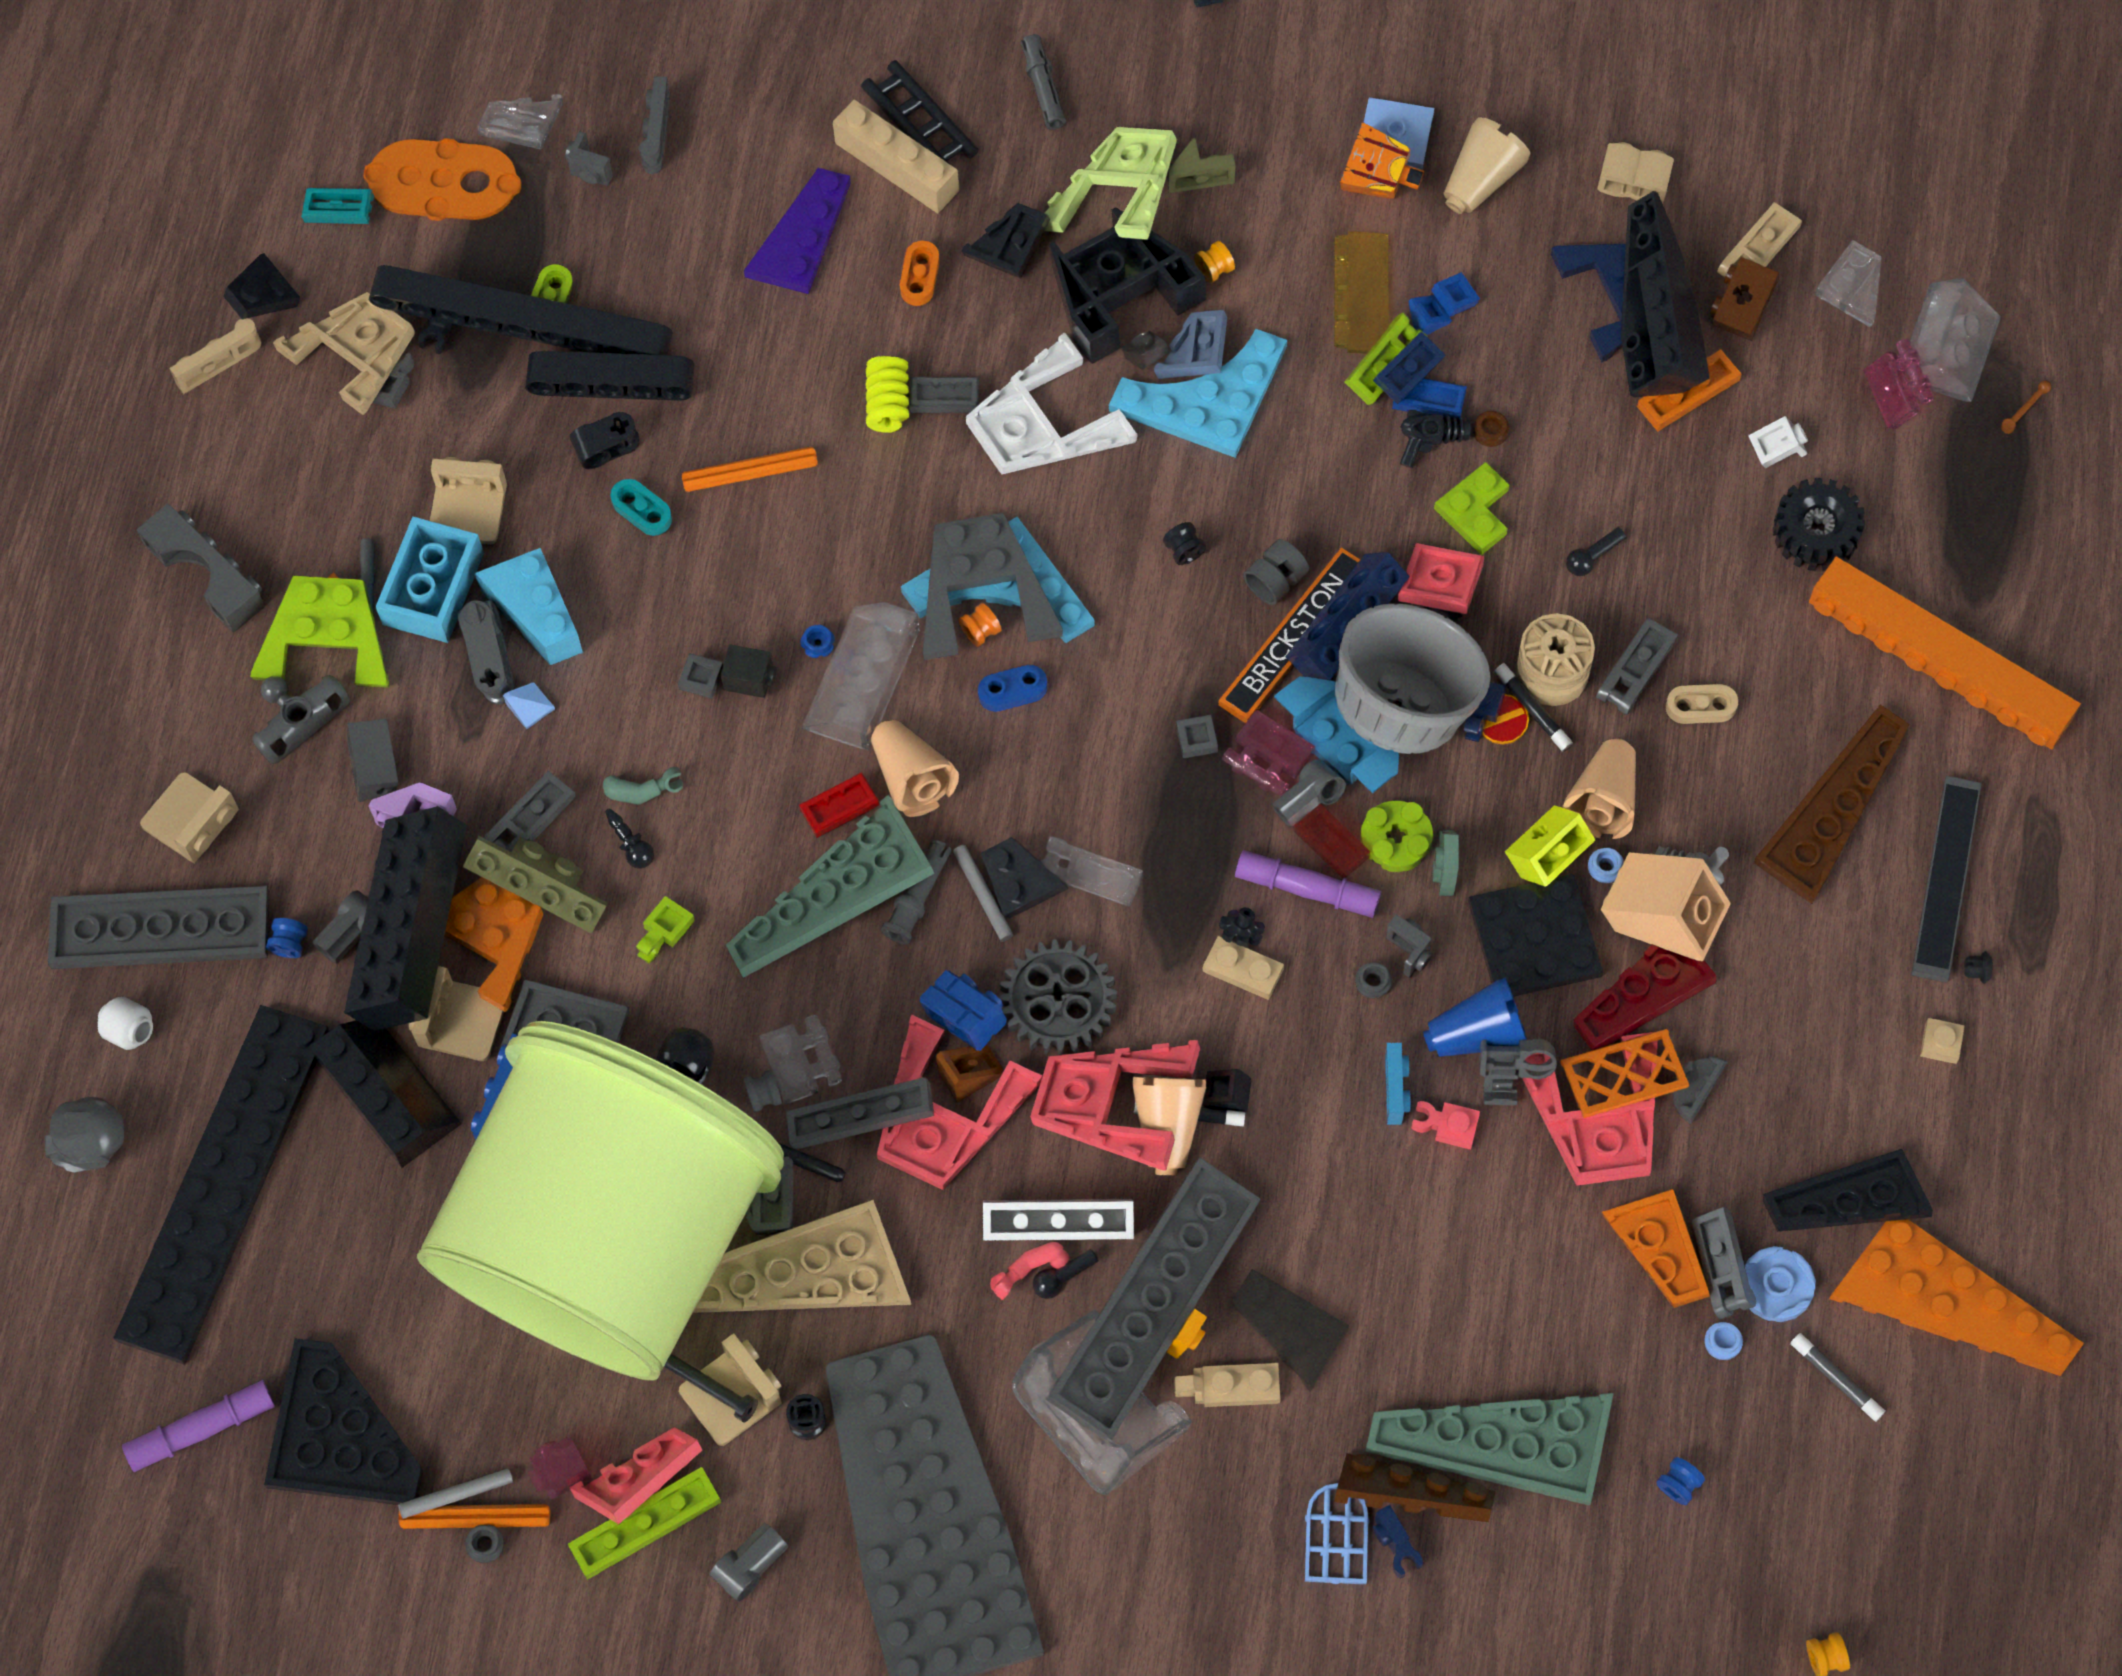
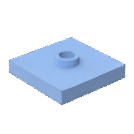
M1369 97L1364 123L1409 147L1410 157L1407 165L1423 170L1434 108Z

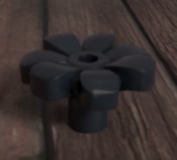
M1241 908L1240 912L1231 910L1227 916H1222L1219 922V927L1224 930L1222 938L1228 943L1236 938L1237 945L1247 947L1248 943L1257 946L1262 941L1263 936L1261 934L1264 933L1265 925L1262 922L1255 921V913L1250 908Z

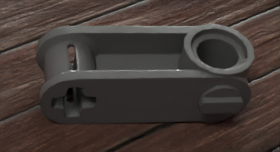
M492 599L485 602L479 600L471 601L458 610L457 615L464 635L474 682L477 688L484 693L488 701L496 705L504 704L503 695L508 691L514 690L515 684L502 633V621Z

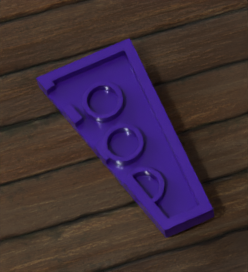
M818 168L744 269L745 278L809 294L850 187V176Z

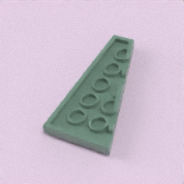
M889 794L879 802L881 808L870 818L865 815L856 824L858 829L846 840H838L799 877L801 882L789 893L783 891L775 899L777 904L764 916H756L726 944L743 978L935 874Z
M1614 1393L1600 1394V1396L1580 1398V1396L1565 1397V1399L1545 1401L1532 1399L1482 1403L1480 1406L1469 1407L1457 1405L1445 1406L1443 1409L1421 1410L1419 1408L1374 1412L1365 1452L1590 1506Z

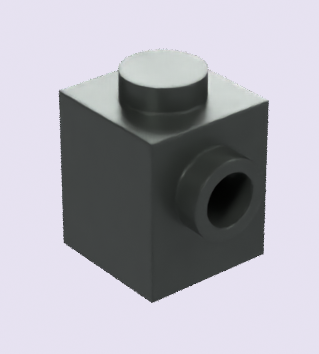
M729 644L721 673L724 691L765 698L768 686H774L777 676V666L772 663L771 652Z

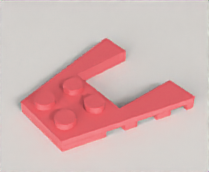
M911 1015L894 1085L922 1078L945 1036L944 1029ZM1009 1061L977 1122L933 1102L934 1116L883 1128L877 1151V1159L944 1190L1039 1087L1043 1076Z
M1653 1032L1622 1036L1621 1042ZM1658 1040L1644 1044L1641 1049L1657 1055ZM1623 1050L1622 1052L1626 1065L1632 1053ZM1534 1053L1528 1056L1525 1061L1540 1065L1547 1062L1550 1057L1543 1053ZM1637 1056L1630 1071L1649 1079L1657 1064ZM1555 1071L1543 1079L1522 1078L1576 1186L1650 1176L1655 1097L1583 1118L1580 1110L1563 1112ZM1629 1079L1632 1094L1643 1091L1644 1085Z
M1190 1040L1188 1045L1170 1047L1169 1043L1154 1044L1152 1049L1131 1051L1130 1047L1115 1049V1053L1096 1055V1052L1092 1051L1049 1056L1030 1116L1033 1125L1166 1171L1175 1141L1172 1131L1106 1125L1121 1072L1192 1079L1200 1051L1198 1040Z

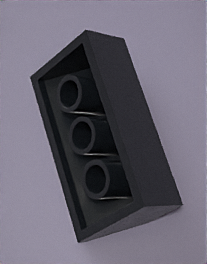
M357 1020L339 1024L310 1045L318 1063L401 1168L461 1125L459 1119L386 1028L373 1031Z

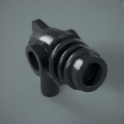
M1408 410L1407 417L1400 426L1402 433L1409 438L1400 464L1413 468L1418 452L1428 453L1431 451L1432 445H1440L1441 441L1444 444H1447L1449 440L1450 442L1456 440L1458 443L1468 441L1471 432L1470 421L1463 420L1461 417L1458 419L1452 417L1450 419L1449 415H1445L1443 418V415L1437 412L1422 413L1416 410Z

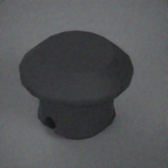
M1984 951L1981 956H1968L1965 958V976L1967 978H1980L1983 984L1988 982L1992 977V957Z

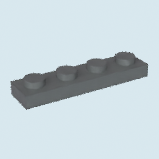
M924 1077L786 1111L789 1142L793 1149H801L934 1116L930 1082Z

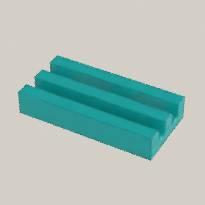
M307 188L301 217L304 223L369 224L370 217L368 213L372 210L370 202L373 201L374 194L371 189ZM313 200H330L329 202H312ZM338 200L362 201V202H361V203H343L342 201H338Z

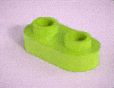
M557 264L545 267L538 276L531 296L567 304L573 287L570 271L564 266ZM552 283H559L561 287L554 289L550 285Z

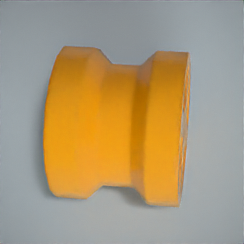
M1221 241L1211 244L1210 249L1206 252L1201 250L1194 255L1195 264L1208 283L1218 280L1221 273L1228 274L1235 269L1232 255Z
M1838 1632L1829 1634L1827 1639L1819 1641L1813 1638L1806 1641L1808 1657L1816 1676H1827L1829 1671L1836 1669L1840 1672L1850 1669L1848 1652Z

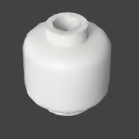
M126 997L112 999L99 1011L97 1023L100 1036L125 1050L135 1049L146 1043L152 1034L153 1023L150 1011Z

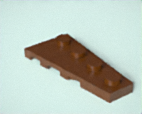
M1346 1453L1334 1502L1347 1504L1350 1497L1365 1499L1366 1507L1382 1508L1383 1502L1400 1504L1405 1512L1420 1513V1511H1425L1428 1508H1434L1439 1516L1489 1522L1495 1491L1489 1490L1478 1483L1466 1484L1450 1480L1443 1474H1426L1415 1471L1404 1464L1391 1465L1375 1461L1368 1455Z

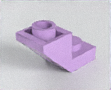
M420 782L372 799L369 804L375 823L384 828L385 820L417 812L418 809L421 811L439 806L452 816H454L457 810L452 795Z

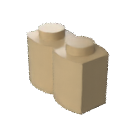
M1609 143L1597 190L1611 196L1630 197L1636 201L1650 192L1656 191L1663 203L1674 158L1660 150L1640 151L1629 143Z

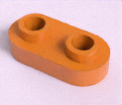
M929 241L914 242L907 248L900 279V294L906 303L913 306H921L928 303L934 295L940 259L937 247ZM920 260H927V261H928L926 264H919V263H918V261H920ZM914 289L922 290L920 293H913L912 291Z

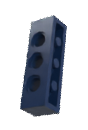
M1389 552L1364 554L1285 657L1304 677L1331 680L1339 669V649L1348 623L1357 614L1368 608L1389 604L1410 576Z

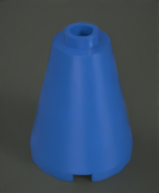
M1506 977L1496 980L1428 1022L1429 1030L1423 1031L1429 1051L1436 1050L1439 1057L1480 1053V1043L1485 1039L1489 1046H1519V1040H1527Z

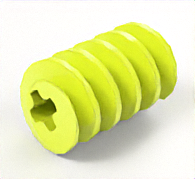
M891 356L871 358L866 364V413L868 414L866 416V425L877 432L891 433L898 431L902 427L901 422L909 418V410L906 409L909 405V398L906 397L909 393V387L906 385L909 381V376L906 373L909 369L908 362L905 359Z

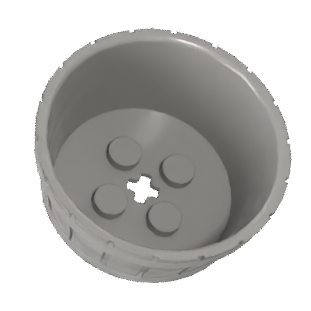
M1408 604L1374 606V608H1368L1357 614L1348 623L1344 631L1339 649V669L1335 683L1337 706L1340 713L1343 714L1342 717L1352 729H1355V732L1362 738L1373 742L1374 745L1398 753L1417 754L1428 752L1449 741L1456 733L1458 727L1475 712L1480 702L1485 698L1490 685L1488 661L1484 653L1481 652L1482 649L1470 634H1467L1458 624L1448 618H1444L1441 614ZM1396 700H1398L1402 704L1401 707H1399L1391 702H1395Z

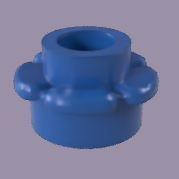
M823 625L810 626L806 629L800 640L801 647L805 649V654L811 658H818L821 655L826 657L834 649V634ZM820 640L821 644L816 645L815 641Z

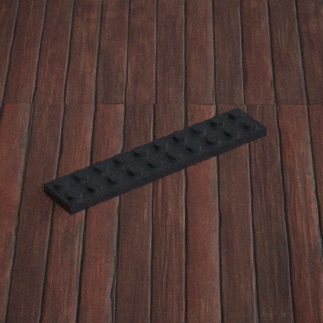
M263 1005L259 1006L113 1338L116 1342L183 1365L186 1364L317 1060L310 1045L330 1031L328 1026Z

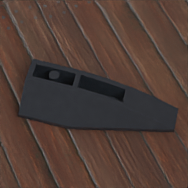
M1656 191L1650 192L1629 205L1627 212L1621 341L1630 396L1634 398L1684 393L1710 378L1700 318L1691 282L1672 225Z

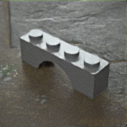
M169 504L165 505L136 529L143 545L165 567L188 562L201 565L210 571V583L204 598L210 611L234 633L265 607L260 593L263 591L262 588L250 575L244 578L238 572L240 567L236 561L227 553L222 556L216 550L217 544L206 532L199 534L193 528L195 523L185 511L180 510L177 512Z

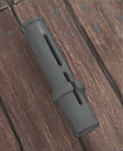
M1037 34L1028 35L1020 41L1027 63L1026 73L1033 81L1046 128L1056 130L1063 127V124H1066V118L1062 111L1055 83L1053 82L1051 74L1052 64L1045 55L1041 37Z

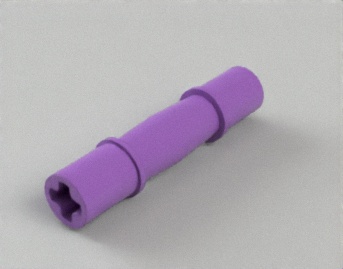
M1246 850L1242 851L1235 872L1236 878L1269 887L1270 890L1276 887L1303 898L1335 905L1334 909L1337 910L1340 908L1370 918L1375 916L1382 892L1378 889L1347 881V878H1343L1341 881L1310 869L1284 864L1280 858L1273 859Z
M264 1380L231 1395L226 1394L223 1396L224 1400L196 1410L163 1428L159 1425L156 1427L157 1429L122 1444V1449L133 1472L164 1458H171L174 1456L173 1452L203 1441L234 1424L238 1427L242 1422L274 1408V1401Z

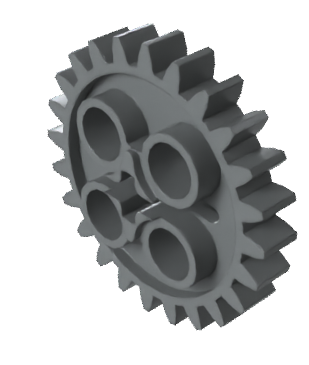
M1054 939L1051 949L1047 950L1044 944L1039 942L1038 953L1034 954L1030 949L1026 948L1025 961L1017 957L1013 958L1016 970L1005 969V977L1009 981L1000 982V991L1005 994L1000 995L999 999L1005 1007L1002 1011L1006 1019H1011L1007 1023L1008 1031L1012 1032L1020 1029L1017 1034V1041L1019 1043L1030 1038V1050L1033 1051L1040 1043L1043 1044L1044 1055H1048L1052 1046L1057 1047L1059 1055H1063L1065 1046H1070L1074 1053H1078V1043L1081 1041L1087 1047H1091V1034L1098 1038L1103 1037V1030L1100 1025L1111 1026V1017L1108 1014L1116 1013V1004L1111 1001L1117 999V990L1111 988L1115 985L1114 976H1105L1108 972V964L1104 963L1096 966L1099 960L1098 953H1094L1087 958L1085 945H1082L1077 952L1072 951V941L1069 940L1064 949H1059L1058 942ZM1071 975H1080L1084 978V981L1075 985L1070 984L1066 979ZM1038 976L1048 980L1045 985L1040 987L1030 983L1031 979ZM1054 994H1061L1062 1001H1055ZM1085 994H1090L1089 998H1085L1083 996ZM1027 997L1033 998L1031 1001H1026ZM1078 1008L1084 1010L1086 1015L1075 1019L1070 1017L1068 1013L1072 1009ZM1040 1010L1050 1014L1046 1020L1042 1021L1032 1018V1014Z

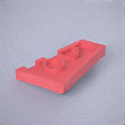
M674 1427L635 1449L633 1458L617 1467L611 1463L600 1470L601 1477L585 1486L580 1481L569 1488L577 1500L615 1523L620 1524L651 1495L659 1491L676 1473L686 1467L702 1451V1448L697 1439Z

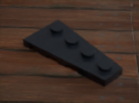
M1902 1149L1763 1194V1203L1777 1232L1932 1217L1933 1209Z

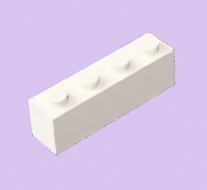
M1132 1199L983 1200V1240L1134 1239Z

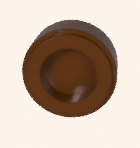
M1486 411L1476 418L1474 436L1480 444L1487 447H1495L1502 444L1507 438L1509 423L1503 414L1496 411Z

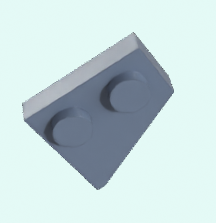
M1214 310L1191 313L1183 324L1182 331L1170 343L1171 352L1163 364L1160 362L1156 364L1154 372L1157 378L1221 373L1227 326L1225 311Z

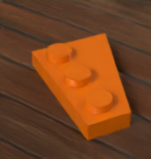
M1673 1189L1602 1212L1605 1220L1673 1308L1710 1297Z

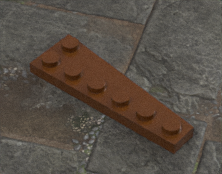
M1880 704L1756 856L1754 864L1813 904L1910 724Z

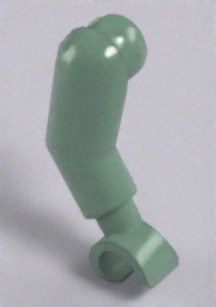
M671 767L664 772L663 777L657 780L653 778L642 784L622 780L618 776L610 775L603 781L604 794L611 800L640 805L661 795V791L665 789L673 793L679 792L683 787L682 780L678 779L674 782H669V780L681 775V771L678 767Z

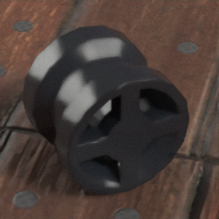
M1184 522L1173 527L1163 538L1165 546L1174 552L1173 559L1178 565H1185L1195 561L1206 550V544L1201 538H1197L1195 535L1196 528L1191 522Z

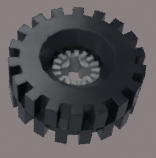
M1815 478L1813 485L1809 484L1808 479L1800 481L1798 489L1793 485L1788 489L1787 495L1784 494L1780 500L1772 529L1773 536H1776L1775 544L1777 549L1784 546L1782 555L1786 559L1793 556L1795 558L1793 565L1799 568L1802 562L1809 564L1807 570L1815 571L1816 566L1821 565L1822 571H1826L1836 556L1845 561V558L1849 560L1858 547L1865 526V520H1863L1864 508H1857L1860 500L1856 494L1851 498L1848 496L1850 488L1845 485L1841 490L1836 488L1837 481L1830 479L1828 485L1822 484V478ZM1813 521L1817 525L1821 523L1825 524L1823 532L1819 529L1815 531L1814 529L1811 530Z

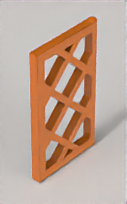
M1668 1029L1568 1057L1560 1061L1583 1118L1689 1087L1688 1080L1670 1039ZM1660 1039L1665 1047L1661 1057L1641 1049L1644 1044ZM1626 1050L1632 1053L1624 1068L1605 1060L1607 1055ZM1637 1056L1657 1064L1649 1079L1630 1071ZM1585 1061L1595 1064L1587 1079L1575 1074L1572 1065ZM1600 1067L1620 1075L1612 1090L1593 1082ZM1662 1067L1675 1072L1678 1079L1664 1085L1655 1082ZM1625 1078L1645 1086L1643 1091L1624 1096L1618 1093ZM1590 1088L1607 1096L1608 1099L1606 1102L1588 1107L1585 1095Z

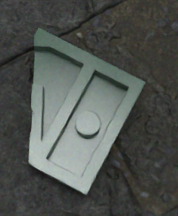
M1439 830V847L1435 848L1432 881L1433 883H1439V896H1454L1459 869V835L1454 830Z

